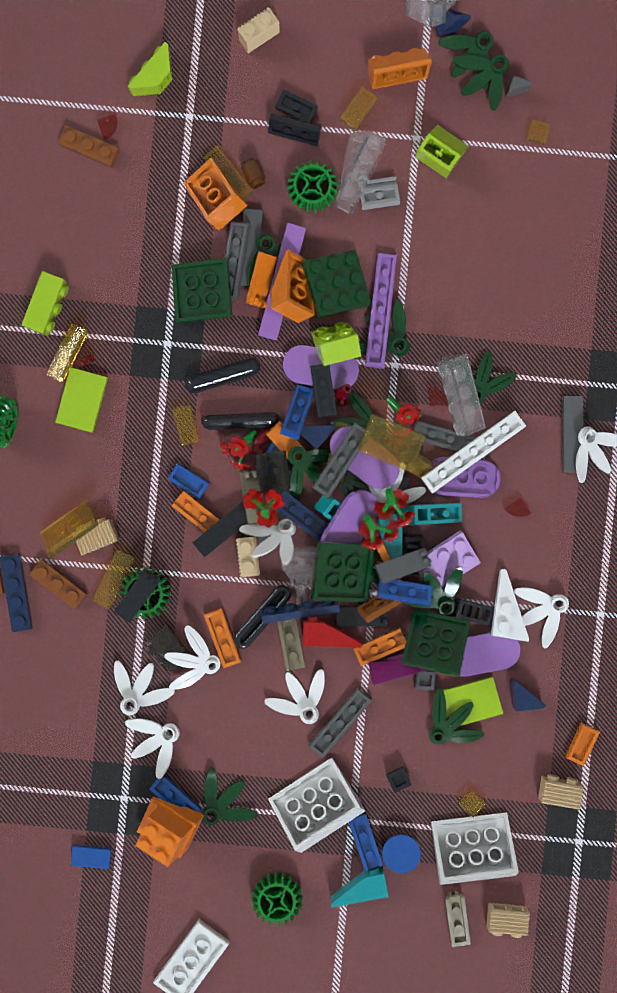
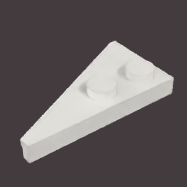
M500 569L491 636L529 642L507 570Z

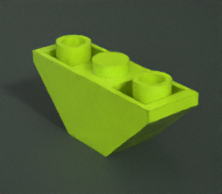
M166 42L155 49L152 58L149 61H145L141 71L130 79L128 88L133 96L161 94L173 80L171 53Z

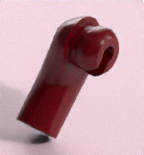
M345 384L335 390V398L338 400L339 406L348 405V393L352 390L349 384Z
M266 428L258 434L253 442L252 453L257 457H261L265 453V449L261 446L268 439L266 433L269 430Z

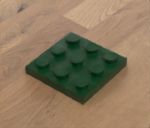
M356 250L308 259L301 263L317 318L372 305Z
M222 258L171 265L176 323L233 317L229 259Z
M318 541L311 599L314 601L367 602L374 550L362 546L361 543Z
M414 609L402 664L460 677L471 621Z

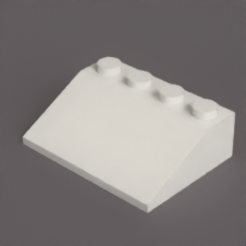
M330 758L268 799L294 850L300 853L365 812L356 793L333 758Z
M507 812L431 822L440 885L516 876L519 873Z

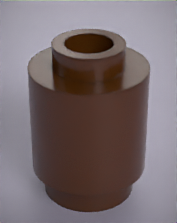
M253 158L245 160L241 170L248 185L252 189L263 186L266 183V176L259 160H254Z

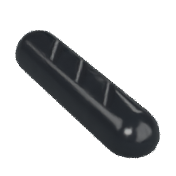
M249 357L191 375L186 379L185 387L187 391L194 394L256 375L260 371V363L256 358Z
M274 412L206 415L201 418L202 426L207 430L270 428L279 422V415Z
M277 586L234 636L236 647L240 649L248 648L269 624H263L260 610L268 606L283 607L290 600L291 590L287 586Z

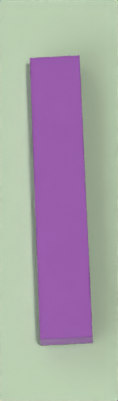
M291 223L286 225L267 297V307L264 309L258 336L277 341L283 315L270 309L271 290L285 251L289 249L299 255L306 231L304 227Z
M378 253L365 367L384 369L397 255Z

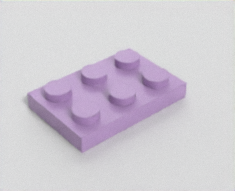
M459 531L427 551L432 566L418 572L422 579L424 572H430L437 578L443 588L449 575L456 567H462L464 574L481 562L463 532Z

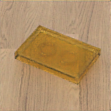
M372 414L358 451L412 472L425 436Z
M87 500L40 532L46 553L50 558L59 554L99 525L92 506Z

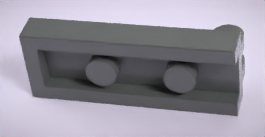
M425 548L378 564L375 568L381 584L426 569L432 565L428 552Z

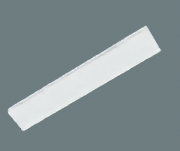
M513 411L425 474L421 479L430 492L434 493L525 428V423L517 412Z

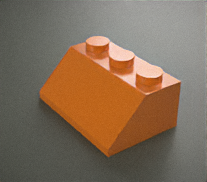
M412 48L407 52L401 53L396 51L387 56L376 55L368 59L367 70L371 90L427 79L432 60L426 49Z

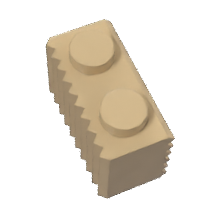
M267 7V10L254 16V19L251 18L250 21L238 27L239 41L247 53H250L280 33L279 21L270 8Z
M104 517L94 521L95 525L91 527L84 525L77 528L78 532L74 533L73 536L81 555L88 554L120 540L112 519L106 520Z
M256 536L238 538L236 545L239 550L237 553L239 554V569H241L239 571L241 573L240 576L260 575L258 557H252L251 555L257 547Z
M554 774L542 776L538 795L541 803L580 810L584 787L577 779L567 777L566 780L559 779L560 777Z
M488 903L486 926L488 931L494 936H502L503 934H510L515 938H521L522 935L528 936L530 913L526 906Z

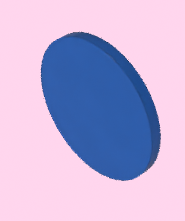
M398 834L390 837L385 842L382 857L385 865L391 871L402 874L412 871L418 865L421 851L415 839L405 834Z

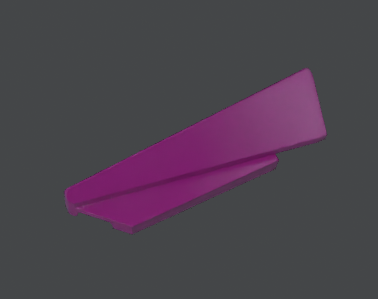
M404 653L388 656L387 661L369 663L372 685L427 670L403 665L402 658Z

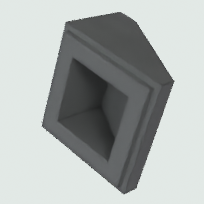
M514 76L506 97L527 93L532 82Z

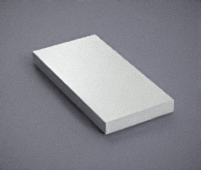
M198 919L153 983L166 993H194L227 948L230 941L201 919Z

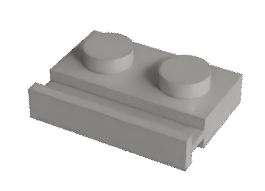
M396 176L358 182L362 210L400 205Z

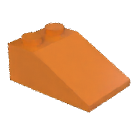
M212 157L183 183L206 220L219 231L248 206Z
M288 249L285 251L271 290L270 309L299 323L314 316L315 308L301 264L306 259Z

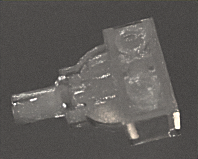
M406 0V15L431 28L445 23L446 11L459 0Z
M293 546L294 552L290 563L287 565L282 564V571H285L290 579L291 587H294V579L296 580V604H301V597H303V602L308 600L307 580L309 579V587H312L317 546Z

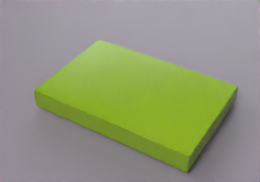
M70 367L55 423L94 433L108 377Z
M493 676L443 689L446 699L445 721L458 708L468 702H472L474 706L468 718L460 726L503 714Z

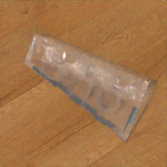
M371 131L350 133L335 207L353 214L384 152L386 138Z
M467 354L440 357L437 361L439 374L443 382V389L447 397L448 408L452 416L456 435H471L485 429L486 426Z

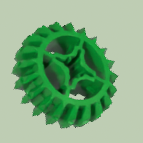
M309 160V165L307 166L302 162V168L296 166V172H291V178L287 180V183L290 185L287 187V191L291 192L289 199H294V206L299 204V210L306 207V213L313 209L315 214L317 208L323 212V205L329 208L331 205L329 201L334 202L335 197L333 195L338 194V190L335 189L339 185L335 181L337 176L331 175L333 173L332 168L326 170V163L321 167L319 160L316 162V165H312V160ZM308 174H317L318 176L311 177ZM302 179L305 187L299 194L297 184ZM326 180L329 188L327 193L323 195L320 187ZM309 185H316V189L313 190V187L309 189ZM313 196L317 200H308L307 198Z
M0 396V448H6L12 441L18 419V404L15 399L7 396Z
M140 568L136 569V574L133 571L129 573L131 578L124 577V581L127 584H120V587L125 589L119 591L120 595L125 596L133 583L142 573ZM153 568L150 572L154 575L156 570ZM159 572L156 577L160 578L162 573ZM166 577L160 581L158 587L154 589L144 603L146 608H141L135 618H138L142 613V619H146L148 613L152 619L154 618V612L157 615L161 614L159 608L162 610L167 608L163 602L170 603V600L165 598V596H170L171 592H166L165 589L171 586L170 584L164 586L163 583L167 581ZM160 592L158 603L152 607L153 594Z
M275 872L274 877L268 873L267 880L261 877L260 883L257 882L255 884L256 889L252 890L253 897L251 898V903L254 904L252 909L257 911V918L262 916L263 923L269 920L270 926L273 922H276L277 927L280 926L281 921L286 925L287 919L293 922L294 915H299L298 909L302 908L301 901L303 900V895L300 894L302 889L297 887V880L292 882L291 875L286 879L284 872L281 876H278V872ZM286 890L290 892L293 898L292 903L285 897ZM262 895H264L266 897V900L269 901L268 908L264 905L262 901ZM280 897V900L274 901V898Z

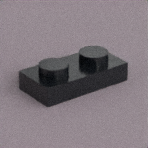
M283 90L275 110L298 121L311 124L318 106Z

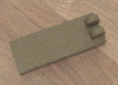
M259 470L245 471L239 474L243 497L248 494L250 489L262 492ZM258 506L254 510L245 508L248 525L257 523V512L261 511V508Z
M297 620L278 621L286 671L304 668L305 662Z
M455 891V894L452 895L451 892H448L444 898L451 946L470 945L464 894H459V891Z

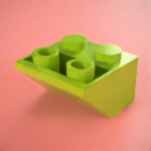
M436 125L418 148L415 157L447 179L469 146L439 125Z
M339 322L335 326L328 328L319 327L316 331L311 332L319 359L324 366L361 357L358 334L348 323Z

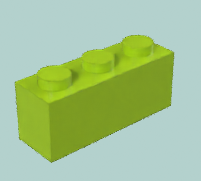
M42 271L22 326L45 336L52 333L55 327V317L59 315L62 309L61 301L63 297H66L69 290L68 283L64 279Z

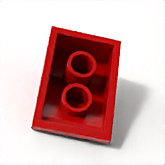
M319 615L304 617L303 646L362 648V642L359 637L324 618H320Z

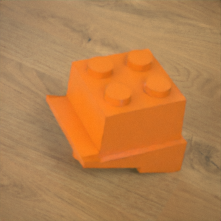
M153 797L137 830V833L141 835L136 846L166 867H169L177 857L180 859L188 850L204 815L183 806L181 808Z

